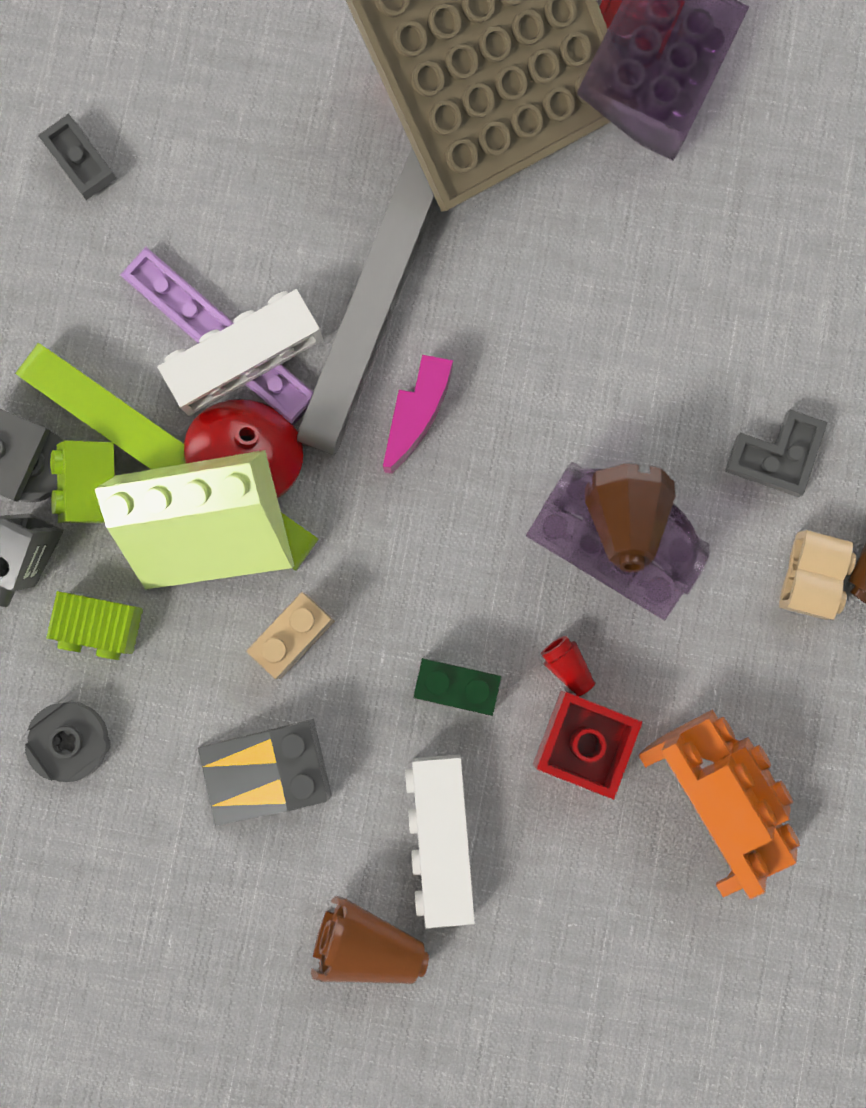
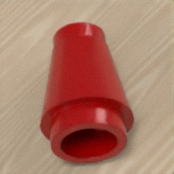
M565 635L550 643L541 652L542 657L545 659L543 665L573 691L576 696L584 695L595 686L596 682L592 678L576 641H570Z

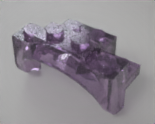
M571 462L549 495L526 537L665 621L683 593L688 595L701 574L710 555L709 544L700 539L691 522L673 503L656 558L654 559L659 566L651 562L650 565L645 566L641 571L626 572L621 570L620 567L615 566L609 561L585 503V486L588 482L592 485L593 474L595 471L602 469L582 468L576 463ZM573 514L583 517V519L581 520Z

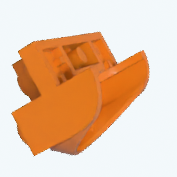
M713 709L668 732L639 753L638 756L645 768L662 759H666L731 867L732 871L728 876L716 883V887L722 897H726L741 889H744L749 899L765 893L767 877L797 864V847H800L799 840L788 823L782 825V823L790 820V804L793 803L788 789L781 780L778 782L774 781L768 769L771 767V763L760 745L754 747L748 737L741 741L735 739L734 732L724 717L718 719ZM702 758L714 762L703 769L700 767L703 764Z

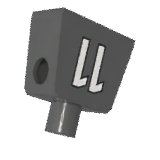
M32 514L0 515L1 607H9L15 591L34 587L38 583L63 534V529Z

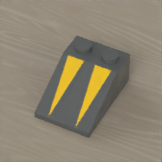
M314 719L198 747L215 826L288 812L328 802L332 797Z

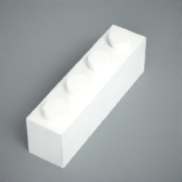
M297 289L290 293L283 291L269 299L268 305L256 312L249 310L240 314L234 319V324L222 331L216 329L204 334L199 339L198 344L187 350L178 349L170 353L164 359L165 362L157 366L178 405L188 416L323 341L321 330Z
M448 755L413 758V768L405 769L407 793H415L416 809H408L410 834L418 833L419 850H412L413 875L421 874L422 891H415L416 915L425 917V928L475 924L461 756Z

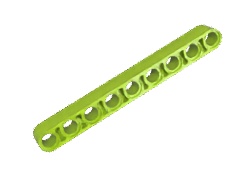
M37 343L15 372L17 376L105 438L114 442L115 445L151 470L185 464L184 444L42 344ZM281 512L294 562L292 569L297 571L319 539Z

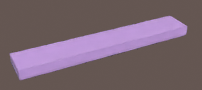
M147 247L120 274L127 283L196 343H199V339L204 334L216 329L222 331L234 324ZM282 364L245 384L266 404L275 409L293 425L305 414L314 393Z

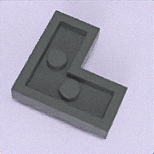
M790 409L784 416L775 444L740 433L736 437L725 472L799 498L804 495L828 422Z

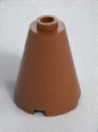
M340 896L333 897L331 903L337 904L334 913L325 912L314 947L313 958L320 959L319 970L311 968L313 980L321 982L413 984L418 977L425 975L429 963V953L424 952L423 942L348 899Z

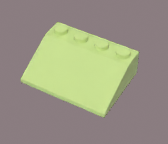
M265 450L116 475L95 488L106 527L145 590L294 567Z

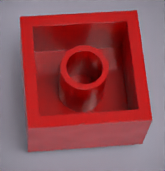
M560 691L533 766L539 771L614 800L643 722L568 692Z

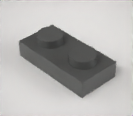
M69 113L38 135L86 200L117 179Z

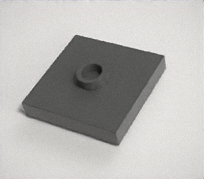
M0 409V495L19 502L51 430Z

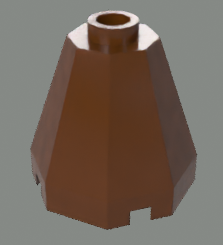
M625 463L595 471L592 476V485L588 482L585 486V503L609 561L626 572L641 571L645 566L650 565L656 558L675 500V482L661 467L650 466V473L639 472V464Z

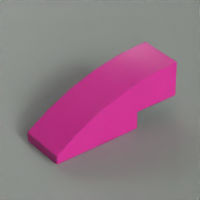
M422 354L415 391L398 390L383 462L385 473L393 474L424 439L437 417L445 398L453 371V360Z

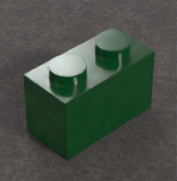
M422 658L413 698L493 716L501 676Z

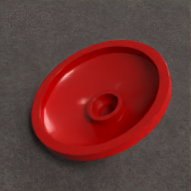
M234 399L219 402L208 407L193 420L185 436L184 460L185 464L265 450L278 499L294 485L300 474L303 463L302 443L297 441L298 432L294 425L288 422L271 406L253 400ZM248 436L251 437L253 440L244 441L240 437Z

